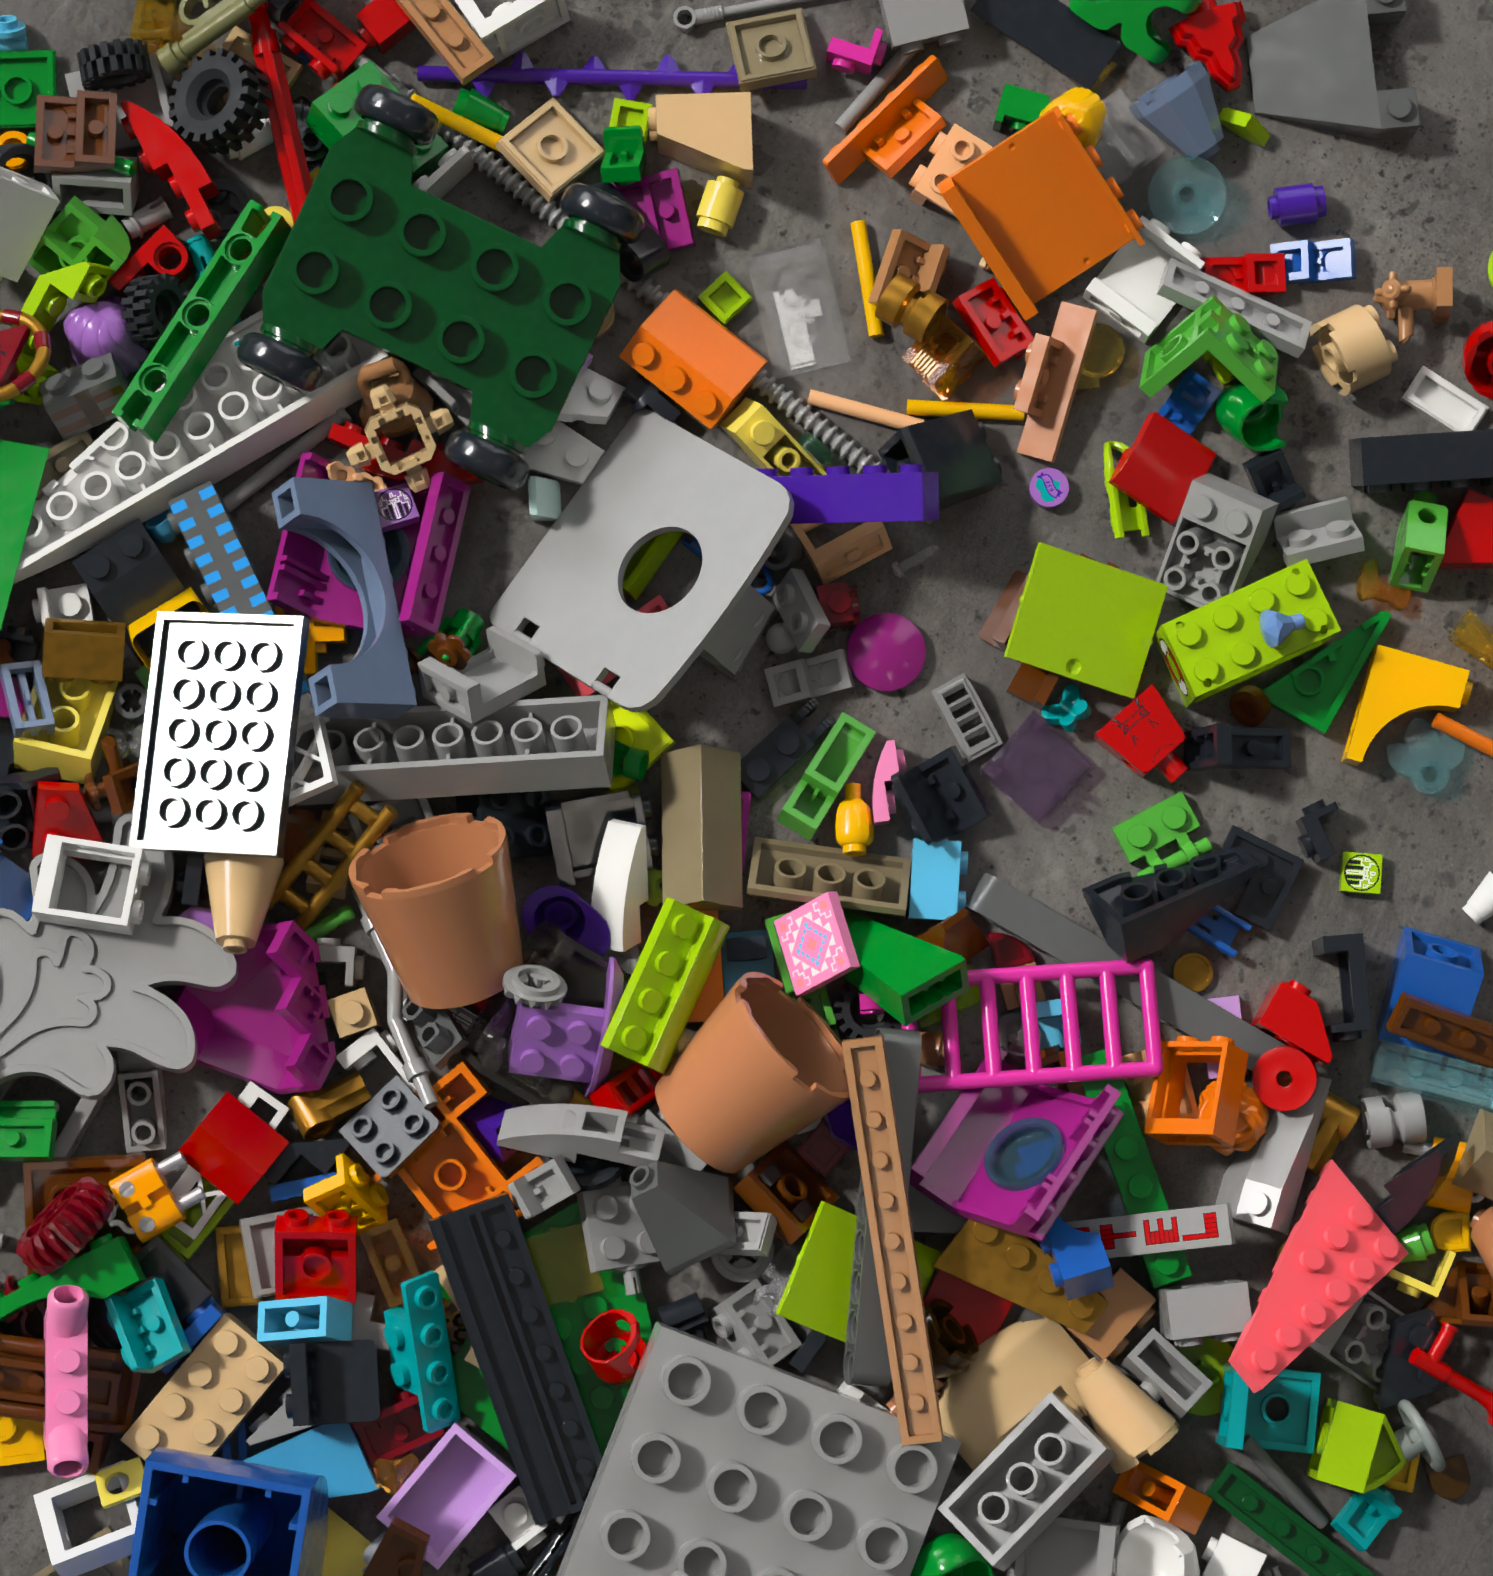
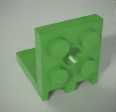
M1214 295L1145 352L1139 388L1149 398L1154 396L1207 350L1262 403L1275 394L1279 359L1276 349L1269 341L1265 339L1260 340L1251 331L1249 323L1239 313L1233 314Z

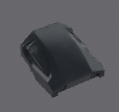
M46 767L35 771L0 776V839L3 840L0 850L14 852L22 848H32L38 781L61 782L62 778L58 767Z

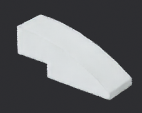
M612 819L608 821L601 844L591 906L607 922L610 931V946L608 949L623 953L641 943L640 905L649 900L646 825Z

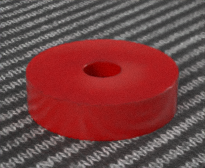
M1289 1046L1276 1047L1265 1052L1256 1062L1252 1073L1253 1088L1258 1098L1268 1107L1279 1111L1296 1110L1306 1105L1315 1095L1319 1081L1317 1067L1311 1057L1304 1051ZM1283 1071H1288L1292 1075V1082L1286 1087L1282 1086L1278 1079Z

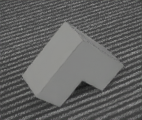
M357 1292L356 1303H353L352 1340L371 1339L376 1342L378 1349L390 1351L384 1336L385 1323L372 1320L377 1296Z

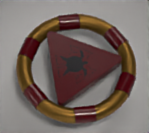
M0 310V324L16 326L0 331V403L13 399L32 387L44 373L50 360L52 349L49 333L38 319L23 311ZM31 332L34 336L35 358L30 367L18 376L19 368L16 362Z

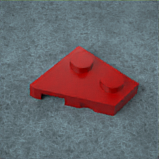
M38 781L32 858L44 853L47 834L107 843L104 842L100 834L97 821L86 804V798L79 783ZM71 857V858H73L74 860H90V859H83V858Z

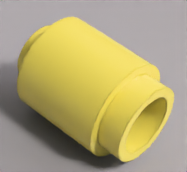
M717 176L716 181H707L696 217L699 219L696 226L698 229L719 237H726L728 229H733L745 194L742 190L738 189L739 182L725 176Z

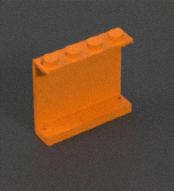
M1058 106L1052 108L937 184L941 195L1025 321L1039 313L1035 303L1127 243L1136 239L1140 247L1145 244L1139 233L1145 228L1133 208L1127 212L1119 202L1125 196L1112 176L1105 180L1098 169L1104 165L1102 159L1092 144L1085 148L1077 137L1083 133V130L1073 114L1070 112L1064 116Z

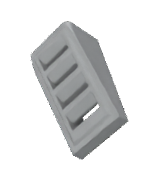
M966 673L931 691L930 696L968 763L1003 744ZM963 689L965 696L947 705L944 698ZM969 703L972 705L973 710L957 719L954 718L952 712ZM977 717L979 718L981 724L965 733L961 732L960 726ZM986 731L989 738L970 748L967 741Z

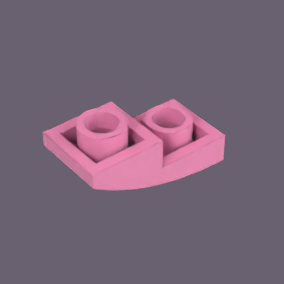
M895 740L886 741L874 776L872 790L874 826L889 824V814L896 813L893 791H886L885 785L893 784L891 776L898 771L905 770L906 763L903 749H896Z

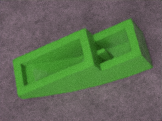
M842 712L781 810L777 821L811 841L875 736L876 731Z

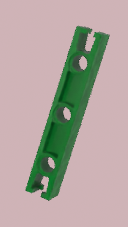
M251 199L112 411L125 427L134 432L139 429L148 440L157 443L280 254L292 229L282 215L273 211L268 216L264 211L265 208ZM264 224H266L267 226H266L265 229L262 231V233L259 235V233H260L261 229L263 228ZM251 252L248 258L240 260L245 253ZM209 317L205 324L198 326V323L203 318ZM166 382L162 390L155 392L159 384ZM147 408V410H146V412H145L143 418H142L141 420H139L138 418L141 416V414H142V413L145 411V409Z

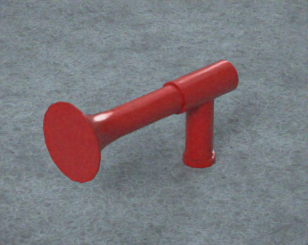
M1443 1321L1442 1327L1429 1352L1427 1353L1419 1347L1415 1348L1409 1356V1363L1477 1401L1487 1411V1422L1493 1426V1391L1476 1384L1441 1361L1455 1334L1459 1332V1329Z

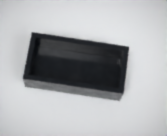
M1493 429L1366 437L1348 440L1351 487L1362 486V494L1393 492L1392 484L1401 483V491L1432 489V481H1440L1441 489L1472 487L1471 479L1479 478L1480 486L1493 485Z

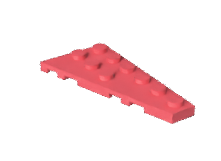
M1332 1159L1323 1165L1319 1174L1321 1177L1305 1202L1307 1206L1300 1220L1295 1223L1272 1270L1271 1280L1268 1286L1262 1290L1257 1301L1259 1304L1251 1320L1246 1323L1228 1360L1254 1394L1273 1380L1409 1254Z

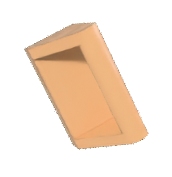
M865 522L817 549L814 548L805 533L823 523L790 524L791 529L799 537L802 549L823 585L893 549L882 522Z

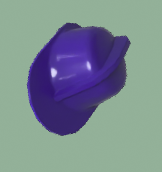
M548 885L536 889L527 897L522 907V921L525 929L555 956L570 965L582 967L595 964L604 957L610 946V931L607 922L577 892L562 886Z

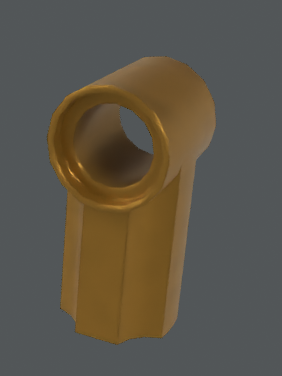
M356 1071L321 1090L304 1091L295 1094L288 1101L287 1107L290 1108L289 1111L303 1138L306 1141H315L330 1134L336 1127L337 1122L361 1110L372 1098L361 1076Z
M1330 1091L1327 1095L1307 1165V1170L1317 1175L1320 1174L1323 1165L1332 1157L1340 1140L1343 1141L1348 1136L1361 1113L1359 1108Z

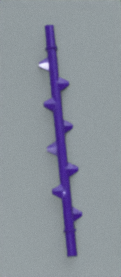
M519 52L510 67H490L470 81L474 84L476 90L489 98L497 83L545 84L553 98H560L568 85H618L626 100L631 101L636 99L643 86L691 87L695 94L711 93L715 87L740 88L734 64L728 72L680 71L672 55H665L656 70H607L598 56H591L583 69L534 68L526 52ZM418 66L417 68L418 81L456 82L457 85L461 84L448 66ZM807 79L764 87V91H768V89H807Z

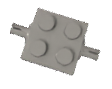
M620 1175L615 1182L604 1188L584 1191L576 1195L590 1273L608 1270L617 1273L622 1272L626 1291L625 1295L630 1296L643 1293L638 1269L643 1268L647 1264L661 1261L631 1199V1184L626 1181L622 1182Z

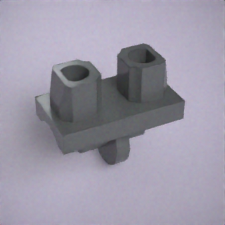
M411 1001L402 1009L403 1015L433 1065L438 1069L442 1070L453 1054H458L469 1044L463 1026L455 1020L449 1009L424 1008L415 1005Z

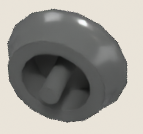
M789 527L785 529L764 563L766 567L777 571H786L797 565L801 558L802 545L795 531Z
M1011 1012L1005 1014L998 1020L1000 1047L1008 1052L1007 1056L1025 1058L1022 1013ZM1039 1028V1037H1040V1045H1041V1042H1042V1033H1041V1030H1040V1028Z

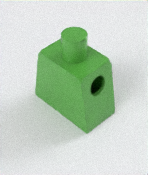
M1417 492L1414 494L1413 500L1408 501L1397 530L1389 586L1428 593L1445 553L1448 509L1443 505H1438L1437 496L1431 492ZM1413 552L1422 553V554H1420V555H1413Z

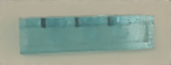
M1382 1039L1372 1050L1369 1062L1374 1064L1370 1081L1475 1109H1484L1493 1113L1492 1068Z

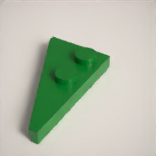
M1386 610L1379 612L1262 690L1267 695L1271 706L1324 735L1392 614Z

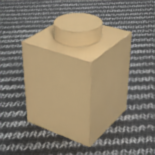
M365 987L327 1000L340 1039L346 1040L366 1033L373 1027L376 1029L382 1027L369 989Z

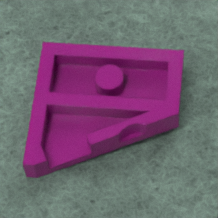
M677 168L643 176L641 181H636L631 185L618 186L613 184L626 200L642 213L645 221L665 242L669 252L696 246L681 175Z

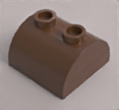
M787 1141L775 1148L733 1188L738 1193L741 1204L747 1210L770 1213L776 1217L777 1226L773 1238L782 1240L787 1247L791 1246L811 1227L821 1201L833 1205L840 1198Z

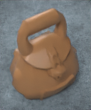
M389 357L362 366L356 376V385L363 398L359 415L364 428L369 417L380 413L379 409H374L370 390L382 384H386L392 390L396 401L393 402L395 406L403 402L419 406L424 418L429 417V412L433 411V396L429 393L428 389L422 387L412 378L409 368L401 360ZM399 371V373H396V374H394V375H391V376H389V377H387V378L375 380V381L370 382L369 384L367 383L368 381H371V380H374V379H377V378H380V377H383V376H386V375H389V374H392V373H395V372ZM411 414L399 417L375 429L378 437H387L389 439L418 430Z

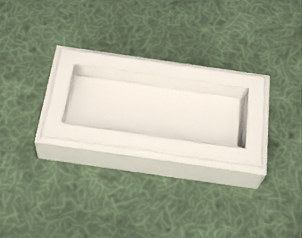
M1425 366L1421 367L1401 398V401L1450 432L1475 430L1489 409L1488 406Z

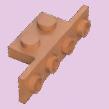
M1061 301L1051 337L1036 333L1034 340L1028 345L1025 353V371L1014 390L1015 404L1013 409L1028 414L1017 453L1055 463L1099 311Z

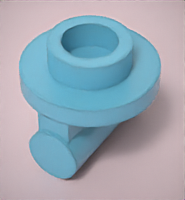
M0 16V51H29L26 25L24 22L18 21L16 16Z

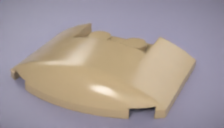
M1042 1316L1044 1319L1019 1321L999 1330L979 1345V1351L973 1354V1359L975 1360L970 1363V1367L966 1372L949 1376L942 1386L939 1408L943 1432L955 1436L962 1442L958 1453L973 1471L1050 1391L1062 1398L1080 1418L1088 1415L1074 1382L1079 1377L1076 1370L1090 1359L1059 1323Z

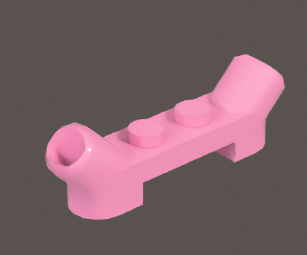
M61 1285L52 1288L47 1296V1308L44 1316V1446L47 1470L51 1475L60 1478L80 1476L84 1474L89 1466V1295L84 1288L76 1285Z

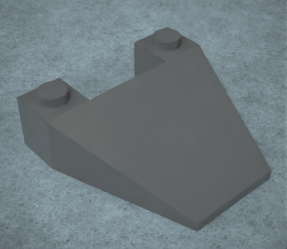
M1316 0L1246 36L1254 114L1373 141L1413 137L1420 126L1416 87L1377 91L1369 26L1399 24L1407 11L1406 1Z

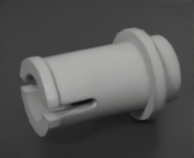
M160 196L153 202L133 212L132 216H126L120 219L131 240L137 237L141 240L144 238V233L167 220L173 219V215Z

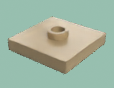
M553 97L500 138L495 146L548 203L599 163L605 155V150Z

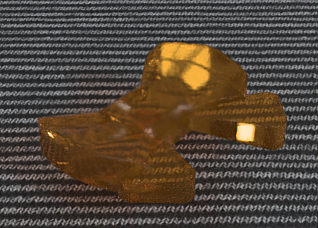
M1372 559L1360 567L1362 574L1356 586L1357 597L1360 601L1374 599L1389 603L1397 611H1402L1408 605L1411 596L1409 589L1389 586L1387 583L1379 582L1376 559Z

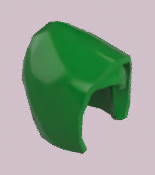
M1242 382L1223 388L1217 398L1215 410L1218 423L1226 434L1239 444L1253 451H1273L1287 446V442L1278 436L1277 425L1282 420L1283 407L1288 404V398L1277 383L1275 394L1264 403Z

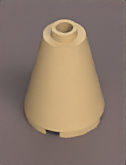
M204 854L215 941L227 953L244 954L247 952V949L255 947L284 865L283 858Z
M1093 1357L1076 1370L1079 1377L1074 1383L1094 1430L1117 1454L1109 1463L1116 1474L1123 1473L1138 1465L1139 1461L1137 1459L1145 1454L1153 1455L1178 1432L1179 1424L1176 1419L1109 1360L1098 1361L1096 1357Z

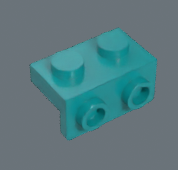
M153 1278L124 1296L112 1295L104 1299L108 1309V1322L116 1331L122 1346V1358L133 1372L153 1374L191 1352L163 1279Z

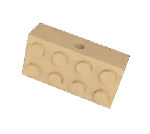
M224 1314L120 1440L144 1461L158 1447L215 1456L284 1373L283 1356L270 1345L257 1342V1334L233 1314Z

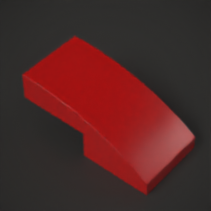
M1246 253L1243 257H1204L1202 259L1205 262L1201 270L1202 272L1256 297L1286 292L1284 253Z

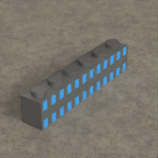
M208 481L167 501L172 510L171 513L167 514L168 521L177 536L183 533L189 546L183 550L185 557L193 571L200 569L206 583L200 585V588L209 606L211 607L216 604L220 613L277 615L273 604L266 601L267 592L217 487L211 481ZM305 672L301 696L306 693L311 695L309 681Z

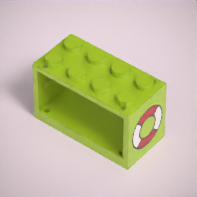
M1306 558L1162 624L1154 634L1153 640L1185 708H1188L1329 643L1341 629ZM1267 609L1287 616L1301 613L1305 619V628L1293 631L1280 646L1271 648L1265 643L1261 635L1259 619L1261 612Z

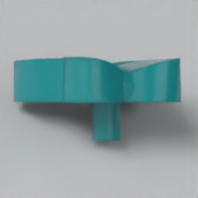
M1069 684L1063 691L1062 702L1045 706L1041 714L1046 723L1061 725L1066 732H1072L1076 729L1078 720L1089 717L1092 710L1089 704L1083 700L1079 688L1074 684Z

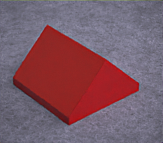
M227 1091L178 1151L182 1152L187 1164L236 1204H239L288 1145L289 1141Z

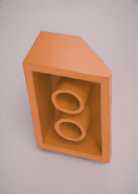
M674 289L645 320L619 355L622 360L709 429L720 425L727 418L768 362L678 289Z

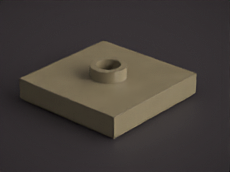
M802 8L726 22L727 35L741 92L817 77L816 64Z

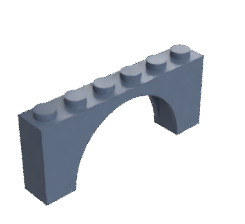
M292 477L272 492L279 530L291 531L306 536L329 551L350 576L359 595L363 611V635L358 651L353 659L348 663L330 664L308 679L315 717L396 719L417 706L416 690L412 682L408 651L405 647L401 623L398 621L400 612L397 608L393 577L388 564L385 549L386 542L382 534L378 503L375 499L373 484L368 482Z

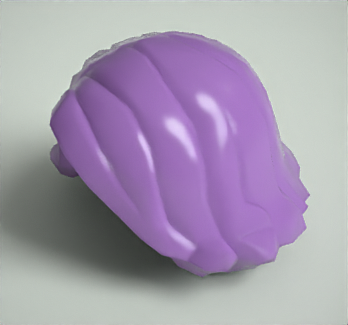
M115 296L105 301L89 303L67 314L63 322L64 331L77 366L84 364L89 359L111 352L127 378L130 373L138 372L142 366L141 363L147 359L149 355L147 351L148 346L143 347L139 345V341H133L131 335L134 331L127 332L124 326L129 322L128 318L122 319L121 312L126 311V306L121 305V297Z

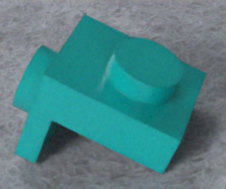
M1379 1486L1364 1494L1355 1491L1330 1525L1358 1551H1365L1388 1520L1399 1518L1403 1511L1394 1503V1496L1388 1490Z

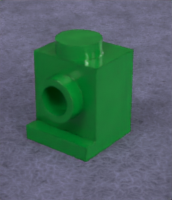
M1005 83L992 130L1000 132L1001 126L1005 125L1009 127L1010 132H1018L1039 118L1040 112L1049 103L1050 95Z

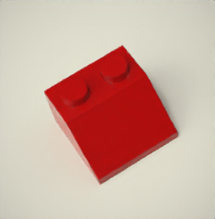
M1294 980L1272 985L1250 1024L1286 1046L1304 1051L1311 1057L1316 1066L1329 1064L1333 1056L1318 1002L1309 997L1312 991Z

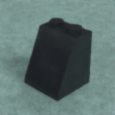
M972 409L903 427L878 450L883 464L887 465V473H900V465L924 464V472H938L939 511L990 492L1003 481L1000 462L995 455L991 454L985 441V428L982 422L975 418Z

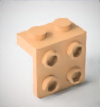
M955 123L947 135L940 131L928 150L934 154L928 167L920 164L908 183L914 187L909 199L921 206L928 199L955 216L941 195L937 184L993 147Z

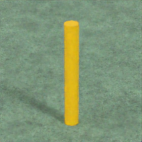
M415 93L411 96L410 99L432 111L439 119V123L500 152L495 146L497 141L503 136Z
M854 221L850 225L869 338H878L884 336L882 320L875 317L876 306L868 303L875 283V274L866 221Z
M907 399L906 415L943 417L972 409L976 419L1024 421L1025 413L1013 409L1014 405L910 399Z

